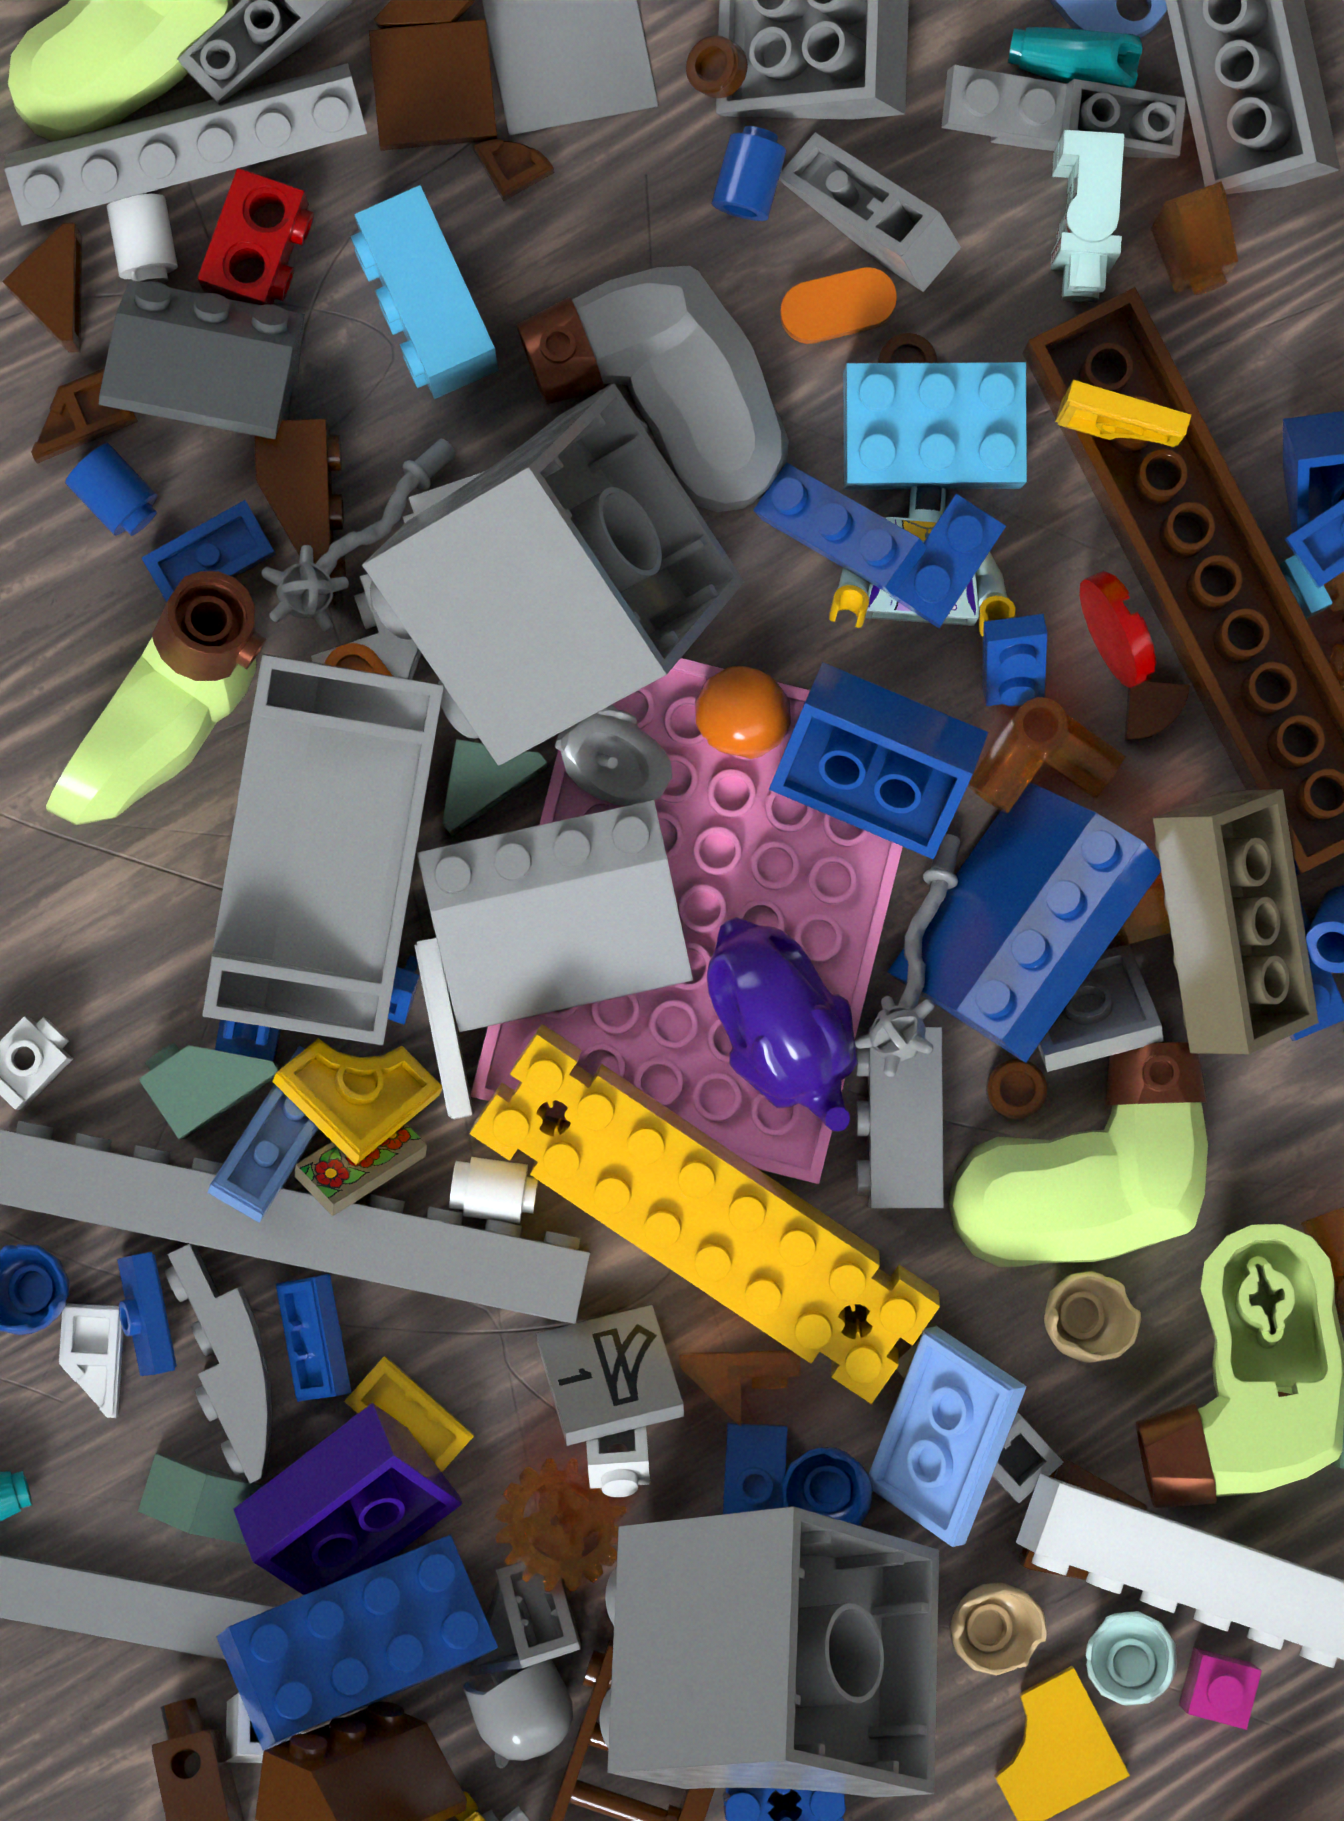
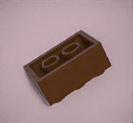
M376 1702L369 1705L368 1708L346 1717L335 1718L327 1725L304 1734L294 1735L290 1740L264 1750L255 1820L445 1821L466 1811L467 1798L428 1724L405 1714L404 1709L397 1704Z

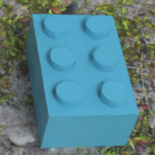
M421 185L354 214L359 229L358 233L350 236L355 247L354 251L368 282L379 278L383 287L376 289L375 293L392 335L403 331L407 338L406 342L399 345L416 387L420 388L428 384L433 398L436 399L499 371L495 347Z
M1026 362L847 363L843 371L844 490L911 489L914 486H934L944 489H1021L1027 482Z

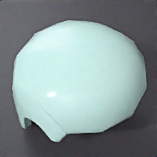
M1121 1612L1107 1616L1087 1643L1086 1667L1088 1677L1101 1695L1121 1705L1131 1706L1150 1703L1165 1692L1173 1681L1177 1670L1176 1644L1161 1622L1142 1612Z

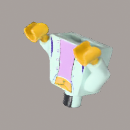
M934 486L911 487L909 518L887 517L886 519L919 537L924 543L945 511L946 489ZM990 552L943 624L974 626L978 620L980 609L979 632L983 636L985 621L1015 618V605L1007 598L1003 575ZM842 569L839 587L834 594L829 612L830 621L835 622L838 611L849 610L857 616L856 628L862 627L865 618L930 623L891 598L890 594L847 569Z

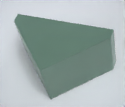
M456 739L442 822L446 830L453 837L548 769L547 762L540 753L525 751L498 766L483 743Z
M155 1453L138 1512L189 1534L246 1544L233 1509L263 1485L256 1482L249 1483L246 1479Z

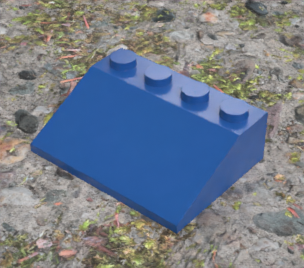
M1023 779L956 873L958 878L957 886L947 890L944 900L925 929L922 937L921 956L926 965L925 984L920 995L930 999L934 1004L1026 1063L1161 872L1160 860L1144 841L1098 813ZM904 948L887 972L907 985L909 965L904 956Z

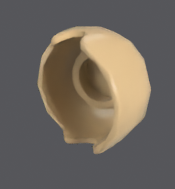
M1086 1271L1066 1276L1050 1291L1046 1304L1044 1323L1050 1339L1062 1354L1083 1363H1092L1118 1358L1135 1343L1141 1323V1312L1132 1306L1125 1292V1286L1121 1282L1105 1277L1097 1272Z
M1002 1582L981 1584L969 1591L955 1609L949 1628L955 1652L973 1670L996 1676L1015 1670L1017 1667H1026L1039 1643L1046 1641L1048 1633L1043 1609L1023 1589Z

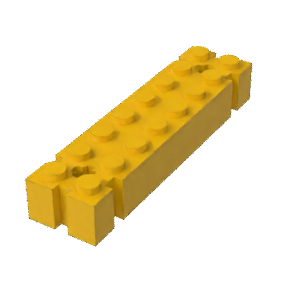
M541 1024L515 1062L510 1073L520 1083L513 1090L502 1082L476 1119L469 1134L509 1161L517 1149L533 1158L535 1162L530 1173L531 1176L812 1364L819 1352L823 1353L832 1360L831 1378L872 1404L899 1366L898 1348L894 1345L899 1338H902L912 1346L940 1308L939 1291L900 1264L893 1274L889 1276L879 1269V1250L605 1065L601 1064L594 1076L576 1064L582 1050L544 1024ZM555 1101L564 1103L567 1106L564 1117L568 1121L563 1123L562 1119L559 1118L557 1123L550 1122L545 1118L547 1109L542 1104L548 1102L549 1107L552 1108ZM855 1304L865 1306L866 1320L861 1323L859 1319H856V1323L847 1322L845 1320L844 1308L850 1305L851 1310L855 1311Z

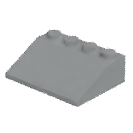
M720 0L718 36H723L733 41L743 49L747 57L748 69L743 84L735 93L725 98H716V114L733 117L842 120L905 115L909 0Z
M654 800L417 852L459 1033L693 981Z

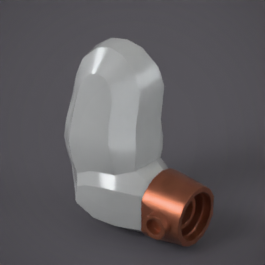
M656 267L612 279L573 300L568 297L516 325L528 363L546 404L599 392V390L604 389V384L614 383L628 386L641 417L653 432L658 451L695 506L715 512L744 509L763 497L787 463L789 439L781 417L771 401L753 347L700 272L693 267Z

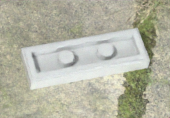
M437 938L417 941V945L414 946L447 1113L452 1119L474 1116L455 1014Z

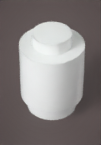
M471 1157L470 1163L456 1161L449 1208L463 1210V1216L520 1224L522 1212L534 1213L538 1180L534 1177H527L528 1164Z

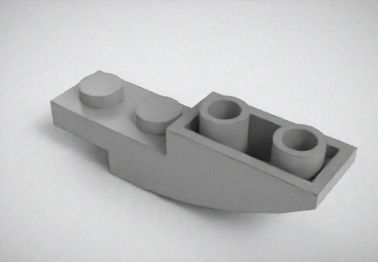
M953 65L947 70L941 128L991 136V143L1055 151L1064 130L1123 133V157L1177 158L1180 156L1186 98L1073 79L1068 84Z
M188 1244L167 1254L173 1266L166 1269L165 1274L178 1301L182 1302L189 1299L197 1315L198 1321L191 1324V1329L203 1354L207 1357L215 1353L219 1362L218 1365L198 1374L202 1386L196 1388L195 1393L208 1420L211 1422L219 1418L229 1440L221 1443V1448L235 1476L245 1473L249 1483H252L266 1475L271 1447L272 1398L265 1348L255 1315L243 1286L220 1296L197 1245Z

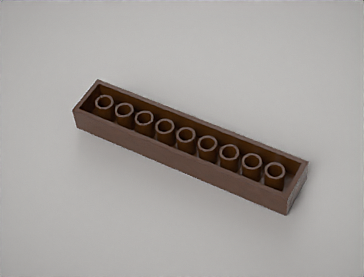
M1136 287L1029 339L1022 354L1055 419L1060 403L1073 380L1191 414L1186 435L1179 445L1175 447L1133 438L1107 440L1060 426L1245 789H1283L1296 876L1344 853V692Z

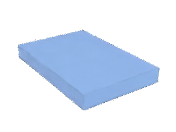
M939 1327L925 1328L868 1475L872 1491L950 1546L964 1545L1027 1386Z

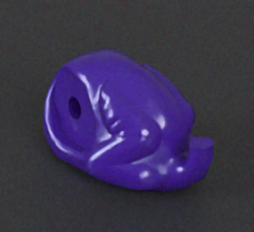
M737 917L727 920L720 926L716 948L709 961L707 986L713 1007L732 1045V1050L729 1053L730 1066L776 1108L792 1107L799 1103L818 1116L830 1130L837 1132L844 1130L849 1125L850 1115L843 1102L841 1092L842 1080L849 1076L858 1065L852 1012L848 1000L839 994H832L827 989L802 947L781 929L759 926Z

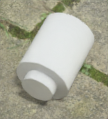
M139 194L109 203L107 205V212L119 277L139 282L152 281L162 284L167 282V273L177 269L178 265L165 196L161 194Z

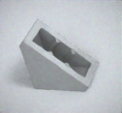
M553 1552L496 1570L498 1582L486 1619L498 1648L472 1661L468 1677L521 1669L581 1649L582 1640Z

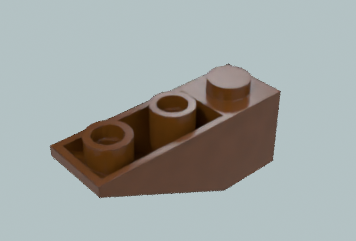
M326 419L282 420L276 439L254 435L256 482L299 557L301 547L303 545H310L313 548V563L316 564L320 557L328 552L329 546L334 543L333 530H344L342 494H332L331 471H342L340 435H330V428ZM345 555L337 560L335 568L329 575L330 578L346 577ZM333 592L329 605H336V592Z

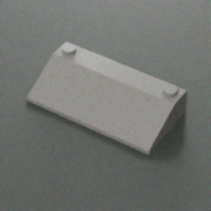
M262 653L203 1005V1017L383 1045L443 685Z

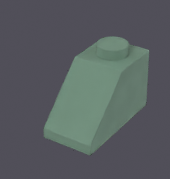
M173 1043L145 1062L150 1071L140 1077L139 1081L178 1139H186L272 1081L276 1072L281 1068L278 1063L191 1045L179 1050L177 1045Z

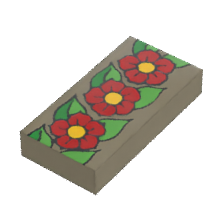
M405 1124L355 1165L331 1142L297 1163L295 1177L334 1216L425 1158L427 1144Z

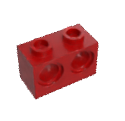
M237 168L197 278L202 290L222 295L227 299L256 305H273L275 299L284 301L294 275V267L287 265L295 244L301 246L305 244L314 218V212L307 210L309 203L305 191ZM269 203L281 206L285 213L281 222L276 226L263 228L253 222L255 212L261 206ZM254 258L265 264L262 276L253 283H241L234 278L236 266L245 259Z

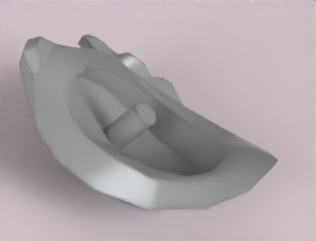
M613 705L560 732L554 745L556 749L561 751L566 773L579 788L598 799L616 805L629 806L655 800L661 797L672 779L671 761L665 750L653 738L639 729L635 716L626 711L618 710Z

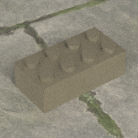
M1283 789L1223 791L1154 817L1155 847L1159 854L1165 891L1164 904L1169 917L1174 948L1173 960L1178 973L1183 1005V1023L1187 1030L1190 1053L1251 1054L1319 1023Z

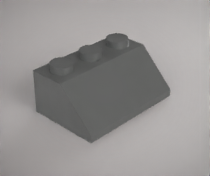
M129 280L115 316L99 394V405L276 439L299 373L305 314L287 311L276 305H256L231 300L216 293L200 294L169 288L159 282Z

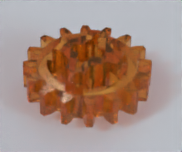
M548 1458L541 1465L540 1476L530 1466L526 1467L519 1475L521 1485L511 1482L502 1494L511 1504H502L495 1512L496 1519L508 1523V1526L502 1528L495 1536L496 1543H511L513 1550L504 1561L507 1565H511L521 1560L526 1565L522 1580L525 1582L531 1580L536 1573L543 1575L544 1589L546 1591H551L560 1578H564L565 1585L570 1592L576 1591L581 1585L582 1573L590 1582H596L604 1574L601 1564L611 1567L617 1560V1551L611 1546L618 1545L619 1527L614 1526V1523L621 1520L627 1513L626 1507L611 1506L609 1502L611 1496L605 1495L600 1488L590 1489L589 1474L587 1473L586 1476L578 1474L577 1459L571 1458L563 1471H558L553 1458ZM539 1492L538 1506L540 1511L531 1513L529 1517L523 1518L528 1500ZM572 1492H574V1493L580 1495V1496H581L582 1498H584L587 1502H585L584 1500H582L581 1498H579L578 1496H576V1495L573 1494ZM555 1515H557L560 1524L570 1523L572 1528L567 1535L564 1533L562 1526L551 1525L550 1521ZM598 1531L594 1549L583 1557L582 1551L585 1549L583 1537H588L593 1532ZM534 1546L543 1551L544 1553H546L547 1555H549L550 1558L541 1554L534 1548Z

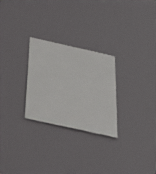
M482 0L509 136L658 107L637 0Z

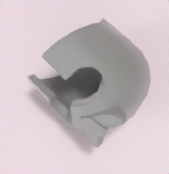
M552 1659L521 1669L490 1673L495 1687L488 1692L476 1690L473 1682H465L463 1685V1690L479 1734L495 1752L496 1765L500 1769L504 1768L509 1760L524 1761L550 1752L564 1740L570 1730L573 1720L572 1700Z

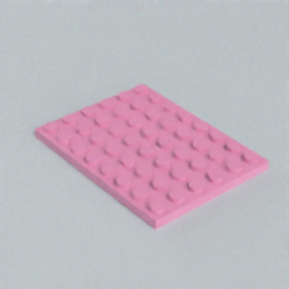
M680 658L667 675L612 705L618 710L626 711L635 716L639 729L653 738L665 750L671 761L672 779L661 797L654 801L693 981L488 1026L470 1097L489 1101L502 1082L515 1090L520 1081L510 1075L512 1068L540 1025L544 1024L582 1050L576 1064L594 1076L600 1065L603 1064L757 1169L819 1184L832 1130L811 1110L799 1103L792 1107L776 1108L730 1066L729 1053L732 1050V1045L708 993L707 972L709 961L716 948L720 926L727 920L737 917L759 926L781 929L802 947L827 989L832 994H839L848 1000L852 1012L855 1039L903 846L769 790L810 690L777 682L790 700L791 724L782 743L762 757L755 759L720 752L708 744L707 739L702 736L696 725L695 700L706 680L724 669ZM558 750L539 825L624 807L623 805H616L598 799L579 788L566 773L561 751ZM845 1078L842 1080L841 1092L843 1089ZM555 1101L552 1108L549 1107L548 1102L542 1104L547 1109L545 1116L568 1121L564 1117L567 1109L564 1103Z

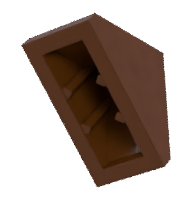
M63 223L2 282L9 292L68 352L80 353L83 236L75 223Z

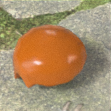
M746 666L728 667L707 679L695 700L696 725L702 736L707 739L708 744L718 751L755 759L762 757L782 743L791 724L790 700L777 681L768 674Z

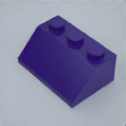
M372 1403L313 1449L306 1452L275 1478L260 1487L233 1510L253 1563L302 1595H306L388 1561L463 1503L459 1494L408 1428Z

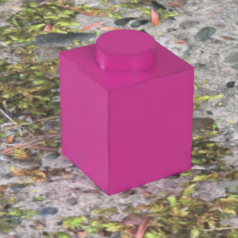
M1193 1647L1179 1706L1189 1715L1247 1730L1262 1670L1252 1662Z

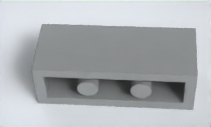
M871 1027L867 1029V1034L870 1033ZM925 1027V1039L933 1044L932 1052L925 1054L918 1051L915 1057L899 1061L896 1074L892 1077L884 1074L885 1059L873 1047L862 1049L856 1047L858 1059L856 1076H867V1100L856 1101L857 1136H867L868 1160H857L856 1185L857 1196H868V1208H943L942 1027Z

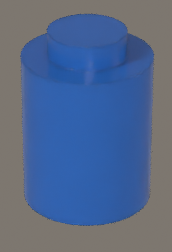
M745 126L743 133H733L730 135L711 203L713 207L729 215L747 220H768L787 152L782 145L777 143V134L760 127Z
M109 443L102 444L89 453L66 478L65 484L114 536L124 531H127L130 536L137 534L157 514L152 505L155 503L158 495Z
M1344 885L1334 887L1325 893L1306 936L1310 960L1319 968L1332 973H1344Z

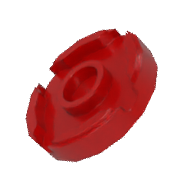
M1103 570L1084 579L1080 583L1079 596L1082 611L1089 632L1106 665L1121 684L1132 688L1152 678L1151 673L1155 672L1156 666L1154 646L1143 616L1140 617L1138 611L1131 614L1123 601L1130 598L1127 588L1115 575Z

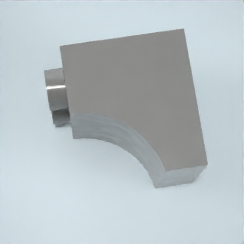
M614 383L560 414L541 431L488 470L435 505L408 520L362 564L372 579L370 596L373 607L381 622L395 636L405 640L412 639L440 679L438 684L444 686L441 707L449 722L462 735L472 739L480 738L498 766L667 675L745 582Z
M797 1507L619 1526L617 1567L609 1576L605 1593L607 1612L614 1626L611 1689L606 1693L600 1709L601 1733L608 1747L607 1773L681 1789L774 1788L834 1792L873 1798L934 1794L939 1550Z

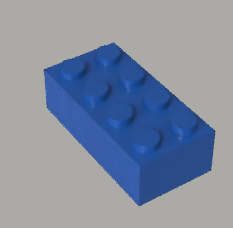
M451 1534L231 1625L216 1636L262 1750H266L289 1740L294 1735L308 1732L329 1723L335 1718L348 1715L481 1658L498 1648Z

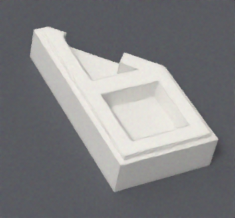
M66 1303L67 1305L62 1311L59 1364L100 1407L99 1409L107 1418H117L119 1415L123 1328L119 1316V1306Z

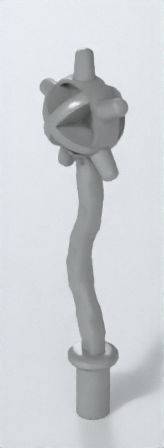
M441 438L415 461H405L402 466L405 475L397 482L396 490L388 500L382 519L360 532H350L329 546L328 552L321 556L316 564L313 563V548L310 545H303L298 564L291 565L283 572L265 567L262 571V577L277 585L276 594L279 600V604L270 613L271 620L279 622L288 614L302 619L313 617L322 631H330L333 628V624L326 609L332 600L333 592L346 589L349 585L346 577H329L337 564V560L360 545H371L391 532L392 526L402 516L408 494L415 487L420 490L429 489L431 485L430 479L456 456L452 445Z
M945 834L932 861L931 869L925 871L923 875L925 883L930 888L925 900L912 918L905 935L904 956L909 966L907 985L899 1004L895 1006L890 996L884 997L881 1000L883 1010L878 1013V1017L871 1026L870 1033L857 1037L855 1040L857 1048L873 1047L885 1059L884 1074L890 1077L896 1074L899 1061L915 1057L918 1051L929 1054L933 1050V1044L925 1039L926 1028L923 1019L934 1009V1003L930 999H926L917 1006L925 984L926 965L921 957L922 937L925 929L944 900L947 890L956 887L958 883L954 870L960 839L951 834Z

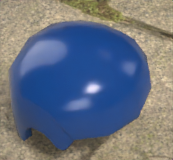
M5 1245L0 1250L1 1332L15 1335L36 1333L47 1328L56 1320L67 1305L66 1300L69 1297L70 1280L60 1259L39 1245Z
M821 1447L808 1450L790 1464L781 1484L784 1507L801 1508L858 1526L862 1525L871 1509L872 1485L867 1472L862 1464L850 1454L836 1447Z

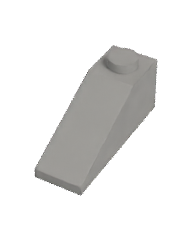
M816 132L780 174L779 180L881 265L922 292L926 290L961 248L939 211Z

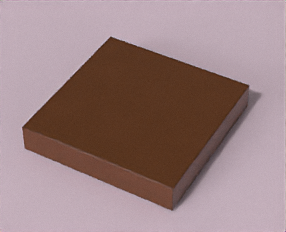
M486 19L369 30L381 151L497 139Z

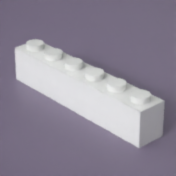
M1043 1474L1039 1475L1016 1540L1017 1544L1034 1552L1031 1563L1062 1575L1067 1574L1070 1565L1089 1572L1086 1579L1087 1583L1117 1594H1121L1124 1584L1143 1590L1140 1601L1172 1613L1175 1612L1177 1603L1187 1605L1196 1609L1193 1619L1224 1631H1228L1231 1621L1250 1627L1247 1638L1279 1650L1282 1648L1284 1639L1302 1645L1300 1656L1334 1668L1337 1658L1344 1660V1580Z

